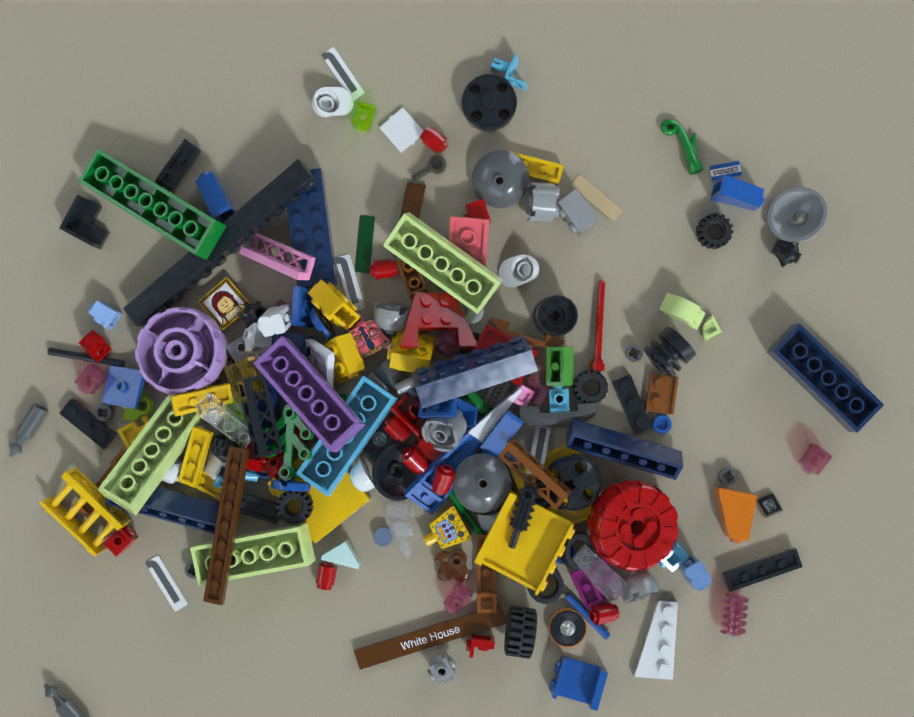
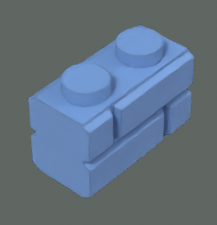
M689 555V558L678 567L685 581L695 590L701 591L706 589L712 581L703 563L693 555Z

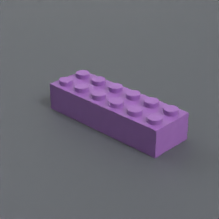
M281 336L253 363L329 451L338 452L365 426L364 422L291 340Z

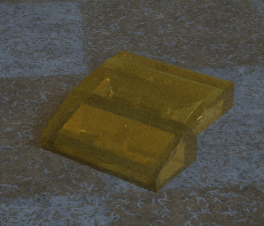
M255 355L224 367L236 403L241 402L237 381L262 375L253 364L257 360ZM261 380L252 381L253 390L260 393L262 389Z

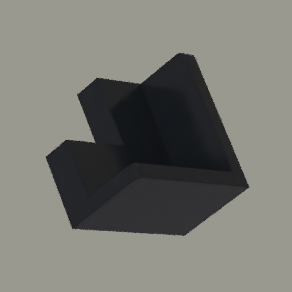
M80 195L76 196L59 229L100 250L110 234L94 225L102 207Z

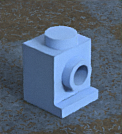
M98 300L92 303L88 309L95 322L113 330L122 315L121 312Z

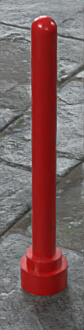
M604 280L598 281L594 359L589 364V370L605 371V363L601 359L605 300Z

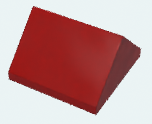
M406 393L390 410L419 436L428 418L418 416L419 397H412Z

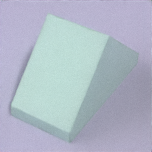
M348 539L326 551L321 557V560L359 569L361 561Z

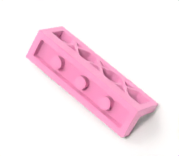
M255 233L256 236L252 239L250 247L241 246L239 254L296 280H310L316 258L260 233ZM259 239L263 241L265 246L261 250L257 249ZM274 246L277 247L279 252L276 256H273L271 248ZM289 252L293 257V261L290 263L287 262L285 256ZM303 259L308 260L305 270L302 269L300 261Z

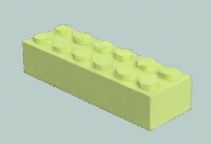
M410 212L403 214L383 245L477 314L483 310L503 281L502 278Z
M172 395L166 397L98 488L103 496L134 515L138 514L188 445L192 428L194 426L201 427L206 420L201 410L175 416L170 397Z
M308 523L235 536L228 580L309 566L316 560ZM213 540L201 542L190 547L198 586L206 585Z

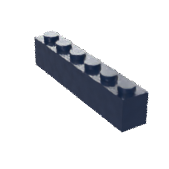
M572 419L566 432V447L673 480L677 479L683 468L682 451L576 419Z
M156 487L138 513L214 534L219 502L214 503L201 497L186 495L183 492H174L165 487ZM106 497V504L125 509Z

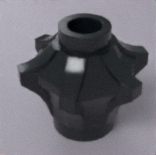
M778 240L771 251L779 260L781 267L791 263L797 264L802 256L798 248L799 243L795 242L790 243Z
M256 301L255 304L245 302L243 303V312L239 314V318L244 320L246 328H248L253 323H257L267 310L261 306L259 301Z

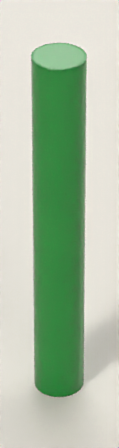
M452 489L449 498L476 535L485 534L468 509L458 501Z

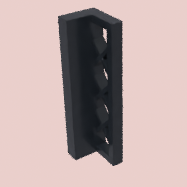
M260 375L237 381L254 458L283 452L266 377ZM261 380L262 389L260 393L253 390L252 381ZM259 399L266 402L267 408L264 413L257 409L256 404ZM264 418L271 423V428L268 432L261 427ZM268 438L275 441V450L267 451L265 443Z

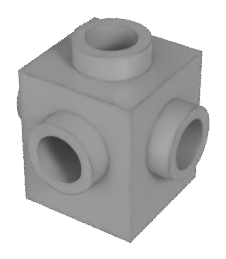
M446 652L436 654L430 659L427 671L431 679L436 680L438 685L442 682L444 684L448 683L454 678L455 667L457 666L451 656L449 657Z

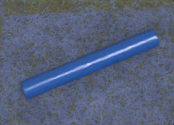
M570 592L564 597L604 639L610 636V633L602 625H595L590 620L589 612Z

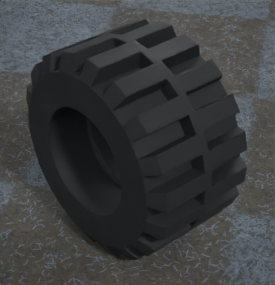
M511 606L509 609L504 639V652L506 656L530 659L532 656L537 632L536 609Z

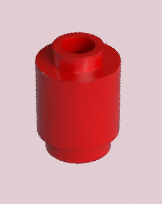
M427 126L419 137L422 143L436 154L439 152L443 153L448 146V138L434 127L430 128Z
M389 258L373 261V265H370L371 277L375 276V279L378 280L398 275L396 260Z
M391 415L383 423L386 426L384 430L396 442L403 443L412 433L409 427L397 416L393 417Z
M414 446L406 447L402 451L401 461L413 473L420 475L429 467L427 458Z
M443 464L436 468L431 484L432 490L435 493L445 495L450 490L455 476V471L451 466Z
M323 560V563L318 564L315 580L318 589L331 590L332 586H334L337 566L334 563Z
M612 603L594 605L589 611V618L595 625L612 623L619 618V609L616 604Z

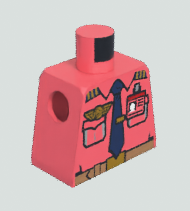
M359 313L360 318L353 324L355 329L348 333L352 334L362 360H365L391 345V342L372 319L364 322Z

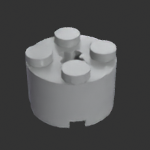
M530 182L528 188H531V192L526 194V215H530L527 221L552 222L554 217L559 215V206H556V198L559 197L560 192L559 186H555L553 183Z
M457 409L456 417L428 418L422 428L424 440L427 443H432L433 448L438 451H452L459 444L467 429L462 411Z

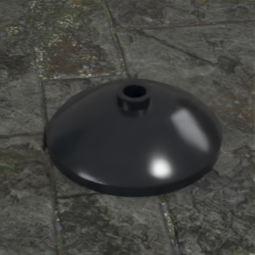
M393 443L386 446L380 451L373 463L372 479L374 486L387 499L394 501L408 499L404 491L417 479L416 476L418 474L413 473L401 461L402 451L406 447H412L410 444Z

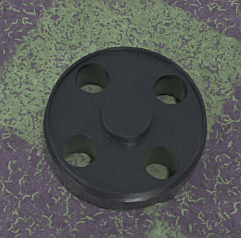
M484 74L474 78L466 86L462 95V111L471 127L486 132L497 131L510 124L515 115L517 107L516 93L512 85L503 77L495 74ZM504 86L507 91L499 92L497 87ZM476 87L480 90V92L478 94H472L470 92V89ZM501 112H505L508 114V118L501 119L498 115ZM474 114H479L482 118L479 121H474L471 117Z
M566 454L555 459L547 468L551 473L552 469L557 470L559 476L556 477L572 491L567 497L568 502L563 501L558 509L580 511L589 507L597 499L601 490L602 480L597 466L589 458L580 454ZM577 463H582L585 470L578 468ZM586 489H590L593 492V496L588 495ZM550 490L551 498L557 503L560 498Z

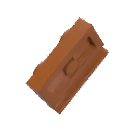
M650 373L645 410L674 415L679 377L674 376L670 378L667 375Z

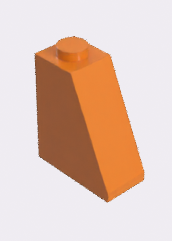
M714 486L724 535L729 537L730 541L742 543V540L749 541L757 495Z

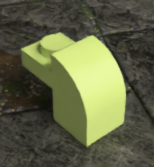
M670 293L666 294L659 308L668 317L680 320L695 330L698 329L705 315V312L700 310V306Z

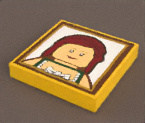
M228 277L198 301L210 317L220 326L222 331H225L239 319V314H242L244 309L243 303L248 302L251 304Z

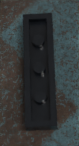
M791 548L724 571L722 575L728 591L732 592L802 568L803 566L797 549Z

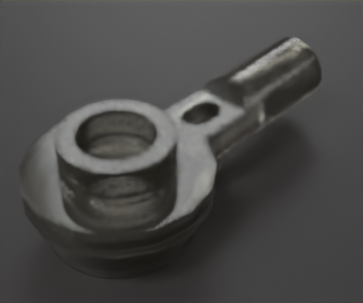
M440 155L432 156L428 161V166L411 175L413 181L415 182L431 172L434 174L443 173L447 168L446 160Z

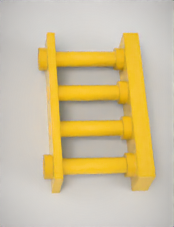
M74 467L61 476L66 481V484L55 497L50 496L42 500L39 504L44 508L45 512L50 514L77 539L89 553L96 557L107 548L102 542L114 528L117 531L131 521V518L120 508L106 504V497L102 495L98 487L77 467ZM73 488L80 497L67 510L60 502ZM87 501L94 508V511L81 524L74 515ZM101 515L108 521V524L95 537L88 529Z

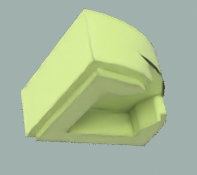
M713 315L707 318L702 326L703 341L722 332Z

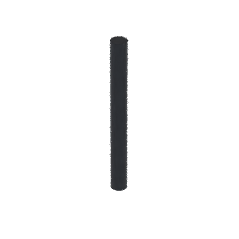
M50 347L47 351V354L52 356L98 363L86 353ZM104 357L99 364L124 368L125 360Z

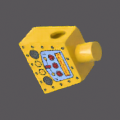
M454 504L429 523L432 531L423 536L427 546L438 541L442 549L471 539V534Z

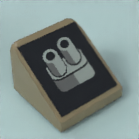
M773 492L760 496L756 500L759 511L764 518L783 511Z

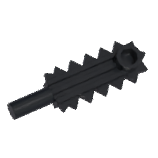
M524 483V488L519 489L522 495L517 496L520 502L515 503L517 509L512 510L515 516L510 518L511 522L509 523L512 526L511 528H513L508 544L510 548H516L520 533L527 531V527L530 526L527 520L532 519L530 513L535 512L532 506L537 504L535 498L540 497L538 494L539 488L535 487L534 483L530 485Z

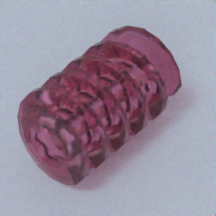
M725 593L730 596L728 599H723L724 602L729 604V606L723 607V610L727 611L728 614L722 615L727 621L721 622V625L725 626L726 629L720 630V632L731 636H741V634L746 633V629L743 626H746L747 622L743 619L747 618L748 614L743 611L748 610V606L744 603H748L749 598L740 594Z

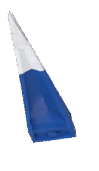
M518 387L476 424V427H472L467 431L452 451L443 452L429 464L424 473L417 475V479L404 491L405 496L432 515L446 501L453 489L452 482L450 490L445 495L437 494L432 490L431 484L436 468L446 464L455 471L464 459L475 455L491 430L521 393V387Z

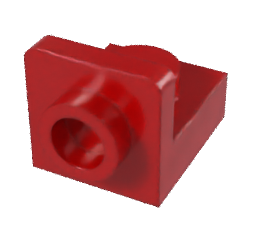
M472 634L471 640L467 639L466 644L469 658H473L475 647H478V650L481 651L494 650L495 638Z

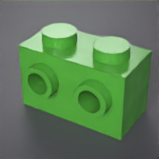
M546 347V386L573 385V347Z

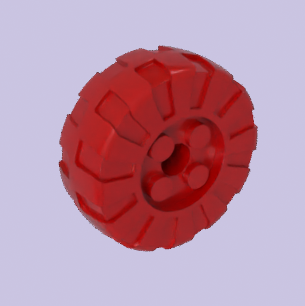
M623 480L621 483H613L604 488L605 491L592 503L590 515L587 517V529L590 532L589 539L591 544L605 561L617 568L637 571L638 569L647 570L655 567L658 562L664 560L670 554L674 541L677 540L679 532L677 519L679 518L676 508L670 503V498L662 490L644 481Z

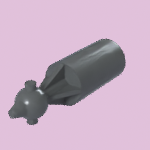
M37 403L31 405L17 428L16 443L9 444L10 457L23 452L21 445L34 437L48 414V409Z
M43 685L45 696L53 698L57 709L56 712L60 717H87L70 698L67 699L57 694L56 686Z

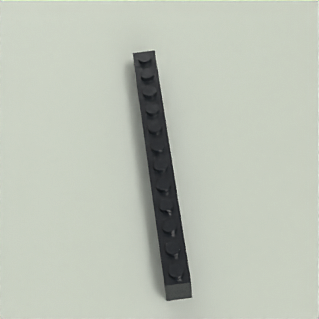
M297 159L223 222L226 228L207 260L189 251L123 308L136 326L145 327L153 315L158 312H165L173 303L183 299V295L187 291L196 288L202 278L209 277L216 266L223 265L229 255L237 253L241 249L242 244L251 241L256 236L255 233L260 229L268 227L271 223L270 221L275 216L282 215L288 205L296 203L300 199L301 194L310 191L315 186L314 183L318 181L304 162Z

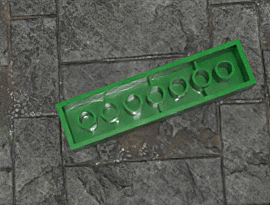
M98 148L78 180L82 185L191 253L206 260L226 228V225Z

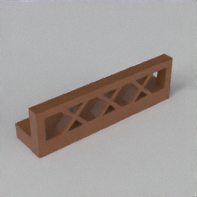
M515 439L509 441L505 449L499 454L498 457L528 485L534 483V486L539 488L538 494L555 509L572 492ZM509 451L517 458V461H510L505 454ZM521 463L526 468H528L532 472V474H524L521 471ZM535 477L539 478L546 487H539L536 484ZM550 490L560 498L557 503L550 497Z

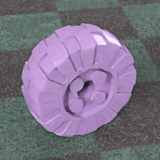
M174 307L166 309L162 313L158 312L148 320V323L140 330L137 337L138 343L137 349H135V359L141 369L139 372L155 389L169 395L187 393L214 385L227 364L226 346L228 344L225 334L222 333L220 326L215 320L196 309Z

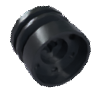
M561 295L543 298L537 303L533 311V321L536 328L541 333L550 336H561L573 330L578 319L575 304L569 298ZM553 311L558 316L554 321L553 318L549 317V314H553Z
M667 326L658 334L662 344L652 340L650 342L652 347L646 346L643 350L650 362L659 371L673 378L676 375L674 369L677 371L681 370L678 360L687 364L696 356V352L683 336Z

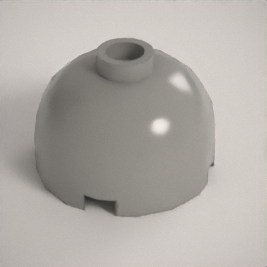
M377 302L374 304L373 318L377 326L384 329V333L395 334L396 331L405 329L411 308L408 310L407 305L388 302L387 305H382V302Z
M639 569L628 572L629 576L623 579L620 587L624 603L639 601L649 595L652 597L661 592L656 579L650 573L640 572Z

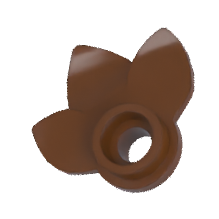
M462 550L441 551L433 558V561L440 565L437 572L439 580L447 581L454 577L458 583L464 582L468 575V569L465 565L467 556ZM454 558H459L461 561L457 562Z

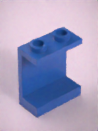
M454 398L423 409L420 403L418 416L421 418L456 417L457 409H459L463 413L467 427H476L478 408L459 398Z
M561 655L560 661L557 660L555 663V679H551L549 685L552 698L556 699L557 695L586 703L590 709L598 711L608 675L606 668Z

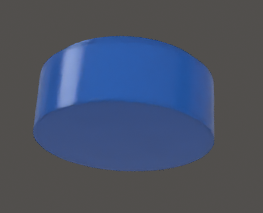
M660 414L652 419V428L657 433H667L672 427L671 419L666 415Z

